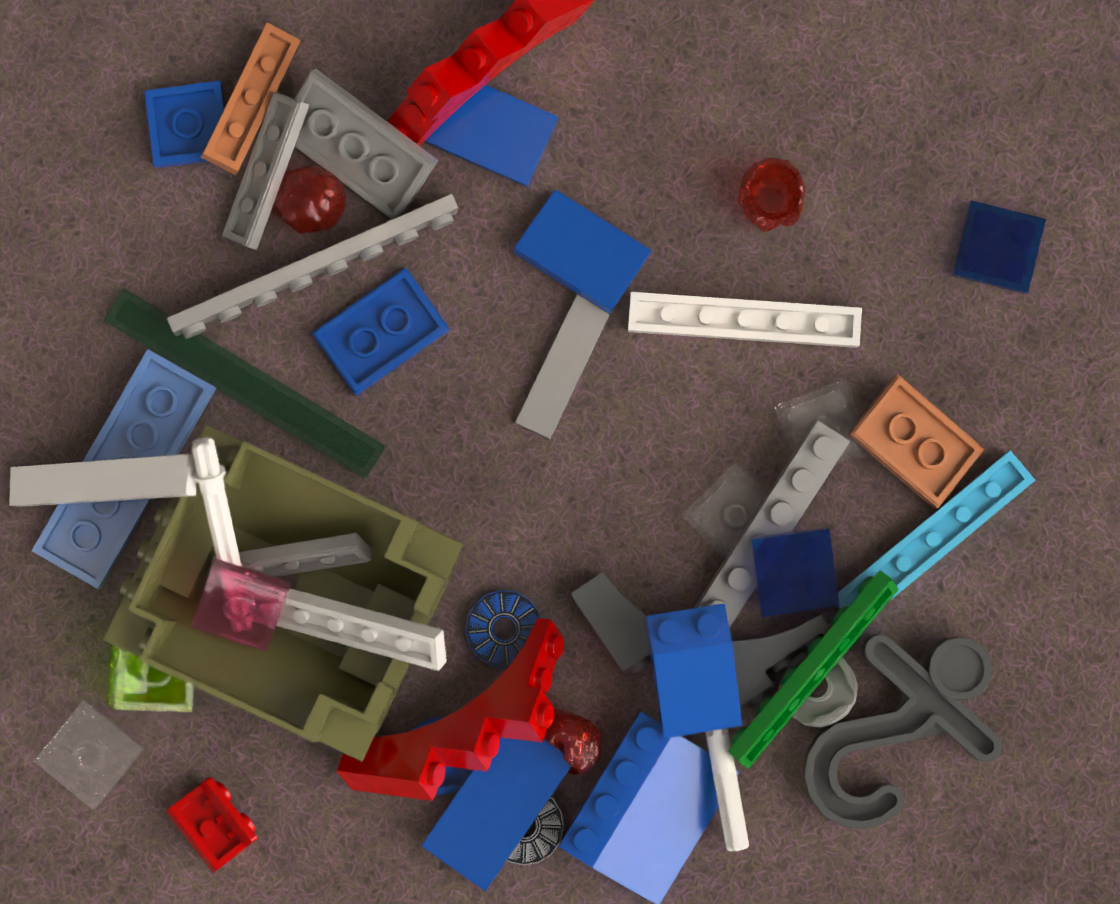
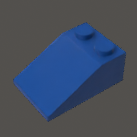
M725 603L646 616L644 628L664 739L742 726L733 646Z

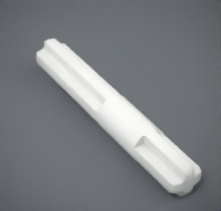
M729 728L705 732L725 846L728 851L744 850L748 848L749 840L734 757L727 752L732 746Z

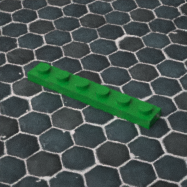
M879 570L874 577L869 576L863 581L857 591L858 596L849 607L844 606L837 612L832 620L833 626L824 637H817L811 643L807 650L808 656L800 666L792 667L785 674L781 682L783 686L773 697H767L759 705L756 711L758 716L748 727H742L731 740L732 746L727 752L747 769L750 768L899 589L889 576Z

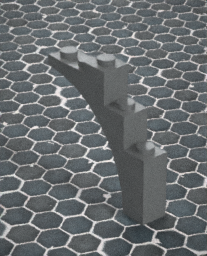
M603 572L570 593L622 672L630 668L634 674L650 663L644 628V620L647 615L623 597ZM821 614L790 630L760 639L732 641L740 706L747 703L752 708L770 695L766 689L772 686L773 683L765 671L771 668L773 673L778 672L793 661L790 656L792 652L801 646L807 651L817 637H824L822 632L828 629L829 626Z

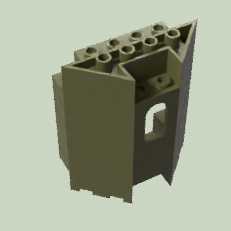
M205 425L199 438L210 437L214 440L218 462L225 468L226 474L223 477L224 489L238 550L249 551L357 533L372 548L371 561L296 573L300 577L294 590L429 625L431 618L436 615L437 605L446 590L453 572L452 569L461 552L463 543L256 446ZM196 482V496L171 497L169 502L163 501L154 518V523H157L158 526L152 538L146 537L139 548L137 558L141 561L135 574L129 573L121 586L120 594L124 597L103 640L140 657L139 661L305 739L314 743L319 741L357 760L363 761L375 734L378 733L389 712L394 698L397 697L401 690L400 685L410 663L257 620H252L253 625L249 629L235 630L231 624L221 577L211 569L212 556H216L199 483Z

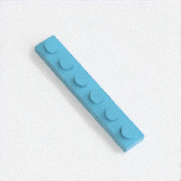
M1008 451L830 599L839 610L844 606L849 607L857 598V591L863 581L869 576L874 577L881 570L894 581L899 589L890 599L892 600L1032 484L1035 479L1012 451Z

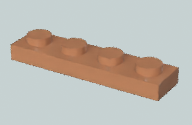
M269 23L264 25L201 158L236 175L263 121L273 93L277 91L301 40Z

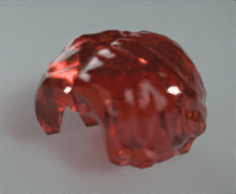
M775 157L765 158L759 163L754 162L742 176L737 201L746 217L750 219V222L762 232H768L780 224L785 227L792 226L800 219L804 206L806 187L800 171L791 165L789 160Z
M307 166L288 170L282 179L273 209L285 224L290 225L300 234L326 231L334 228L340 218H342L346 201L344 186L334 174L323 170L319 166Z
M554 709V720L552 725L547 728L544 739L564 752L563 759L571 766L568 773L583 775L589 772L600 759L602 747L600 731L587 718H583L574 712Z

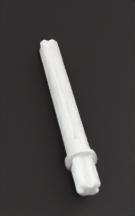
M210 437L198 438L192 443V453L196 466L193 478L195 482L199 483L231 624L235 630L249 629L253 625V615L224 489L223 477L226 471L224 466L218 462L214 440Z

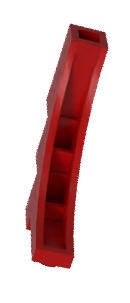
M515 0L499 19L473 30L453 55L426 67L406 91L408 96L387 122L421 146L447 118L489 81L534 47L575 23L595 0Z
M537 618L526 643L510 666L487 690L463 708L435 723L406 733L374 737L363 761L343 753L336 770L351 790L433 801L438 787L444 781L446 766L488 772L493 757L499 751L500 737L543 742L547 728L552 725L554 720V707L545 693L551 687L552 673L557 659L562 656L564 651V639L551 619Z

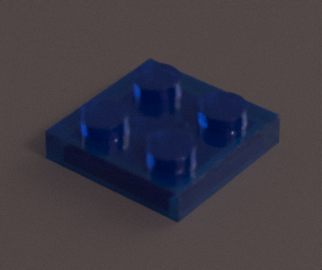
M971 200L952 276L1028 294L1046 219Z
M828 527L750 538L759 610L762 617L839 606L831 536Z

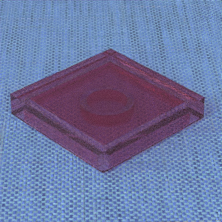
M214 558L191 627L267 651L291 583Z

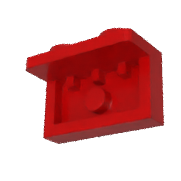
M209 776L198 787L168 808L166 813L214 874L258 838L254 833L255 826L251 819L245 813H239L230 802L232 797L228 789L221 782H215Z

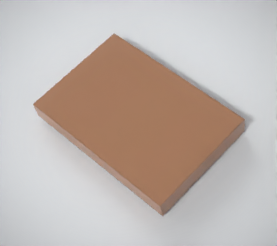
M898 374L891 378L847 434L933 509L940 507L984 451L983 447Z

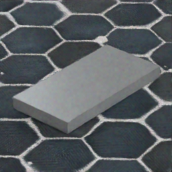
M318 69L312 70L294 98L309 104L294 147L391 220L404 215L438 160Z

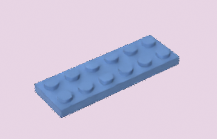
M147 349L83 462L179 455L217 388ZM153 499L58 504L31 551L96 589H102Z

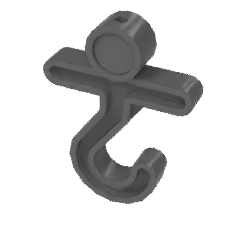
M876 634L865 640L862 647L864 658L900 691L901 701L892 711L842 720L826 727L816 735L805 754L803 778L808 796L824 816L841 826L866 829L886 823L901 812L904 807V794L899 788L890 783L879 784L868 793L862 795L848 794L843 791L838 784L836 776L837 766L841 759L849 752L947 733L968 754L979 761L990 762L998 758L1002 750L1001 739L959 701L975 698L985 690L991 680L992 664L990 656L982 645L972 639L960 637L943 639L932 647L926 657L924 669L888 636Z

